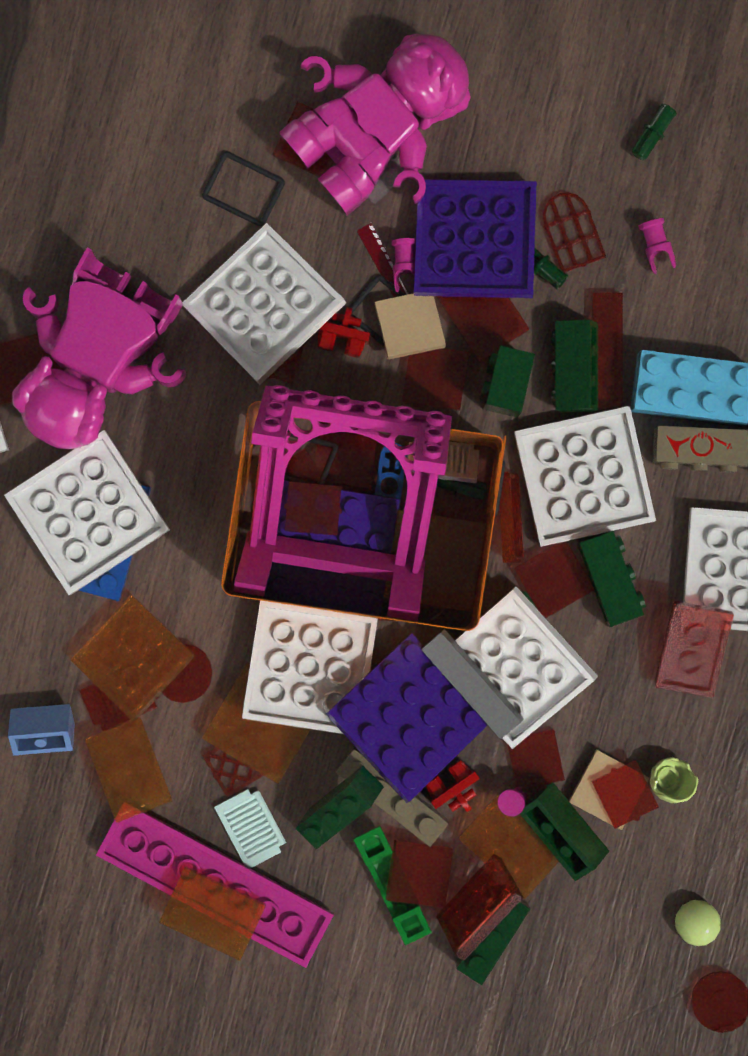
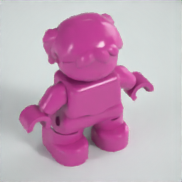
M416 33L406 35L403 38L401 44L394 50L393 56L387 62L386 69L381 75L377 73L372 74L367 68L359 64L335 65V69H332L322 57L311 56L305 59L301 64V69L309 71L313 67H318L325 73L324 78L320 82L314 83V93L322 92L330 84H334V88L349 92L341 98L313 109L314 112L307 111L298 119L291 121L278 132L282 140L287 141L307 168H310L317 162L324 152L329 155L336 165L330 167L317 180L334 197L346 216L352 213L370 196L389 161L398 151L400 167L404 168V171L395 178L393 187L400 188L401 183L406 179L416 181L419 190L412 198L414 204L418 203L424 197L426 191L425 180L418 170L423 168L427 148L425 138L418 127L421 130H426L433 123L454 117L457 113L464 111L468 107L471 98L468 88V68L461 55L442 37ZM412 112H414V113H416L418 116H420L419 121H418L417 118L412 114Z
M88 247L74 270L73 282L70 286L67 317L63 326L58 317L54 315L59 307V299L56 294L49 296V302L46 306L37 308L34 307L37 295L28 287L23 294V303L30 314L38 319L36 327L39 345L46 353L51 355L60 367L65 369L64 371L51 369L52 360L44 356L37 367L29 372L13 390V406L21 413L23 422L31 434L55 448H80L98 438L104 420L103 414L106 408L104 398L107 392L115 393L118 391L124 394H134L153 386V381H158L162 386L168 388L180 385L186 376L185 369H177L171 376H163L161 374V367L167 362L164 352L154 358L152 367H148L147 364L134 366L137 359L153 346L158 336L164 333L168 325L173 323L183 306L180 296L175 294L171 301L153 291L146 282L142 281L132 301L122 295L131 279V275L127 272L122 275L105 266L96 259L92 250Z

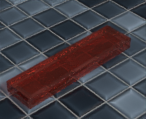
M593 293L592 321L598 323V411H608L623 407V293Z

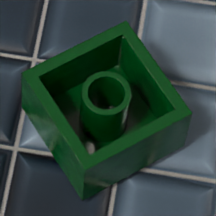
M499 346L497 353H491L486 373L491 374L490 382L485 381L480 396V402L485 403L483 410L518 418L522 413L535 357L534 353Z

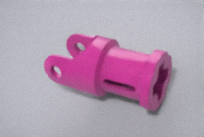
M664 218L650 220L638 225L639 230L644 233L647 244L645 251L654 274H657L654 258L661 252L666 251L669 254L673 268H676L671 242L667 241L663 229Z
M416 238L392 240V246L395 247L393 280L396 292H399V277L401 275L413 273L415 276Z

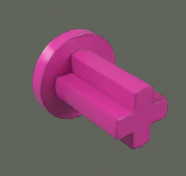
M522 787L507 789L500 794L498 807L507 816H517L523 811L528 795L527 793H522Z

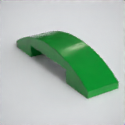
M379 825L354 837L353 840L381 893L405 946L432 933L417 898L381 826Z

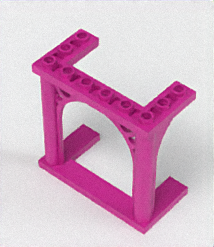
M281 385L265 386L251 444L260 445L250 531L247 533L235 578L234 592L264 596L272 562L391 581L387 617L418 622L426 561L423 558L438 476H445L452 416L445 415L439 411L425 412L413 410L408 406L394 407L382 405L377 401L364 402L352 400L346 396L333 397L321 395L311 390L304 392L291 390ZM294 417L310 420L313 428L309 431L300 429L295 424ZM319 421H320V422L330 423V424H321V423H319ZM379 431H381V432H387V433H390V434H388V435L382 434V433H380ZM334 432H349L370 437L384 445L395 455L404 470L407 480V496L396 555L277 535L285 471L289 460L297 449L307 441L320 435ZM291 433L298 437V439L293 441L288 440ZM398 435L415 437L414 441L407 446H398L394 442ZM413 453L414 461L407 459L405 455Z

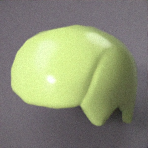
M670 757L659 760L652 768L650 786L659 799L669 803L688 801L696 793L698 777L691 771L689 763Z
M691 900L682 905L677 912L675 927L681 938L688 944L705 946L714 941L719 934L721 919L719 913L711 904L706 901Z

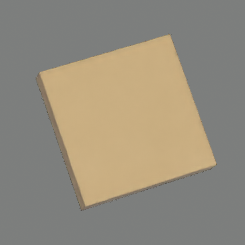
M413 293L375 302V309L388 360L445 348L446 343L434 296H414Z
M596 749L569 802L622 830L649 777Z

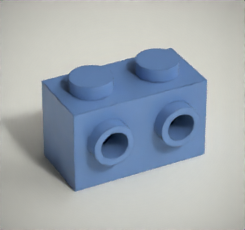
M70 704L11 709L8 739L13 756L73 751L75 722Z

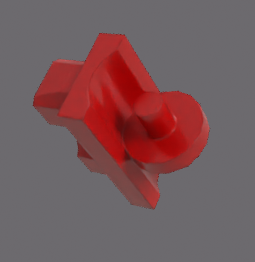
M347 307L345 315L336 312L332 316V321L340 322L342 326L326 322L317 330L319 332L318 348L333 352L336 337L347 340L344 355L360 358L365 344H369L370 333L349 328V325L360 327L362 319L352 317L353 308Z
M459 759L448 767V770L456 780L454 783L446 787L437 775L426 785L429 795L432 797L430 802L435 809L456 796L457 799L448 804L452 812L463 806L466 812L472 810L468 801L477 796L472 788L464 794L461 792L480 778L474 769L470 770Z

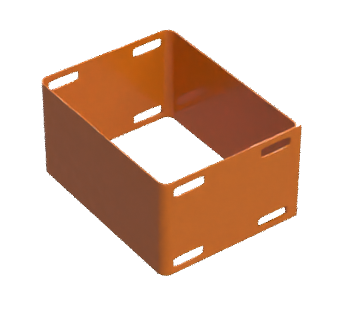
M261 401L253 402L248 407L221 582L223 591L227 595L463 631L475 629L480 620L506 435L501 439L496 435L455 429L450 430L449 441L486 446L494 451L486 509L487 519L472 620L466 627H454L252 597L234 592L233 578L254 444H251L252 432Z

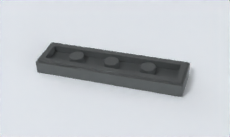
M445 629L421 649L500 739L524 720L521 714Z

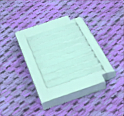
M249 789L214 807L245 866L253 868L281 853L279 846L285 844L286 841L259 790L251 794Z

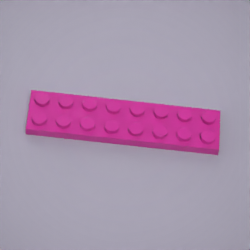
M126 801L119 810L96 856L305 968L334 916L333 912Z

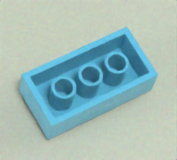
M641 350L637 354L631 412L747 427L748 363Z

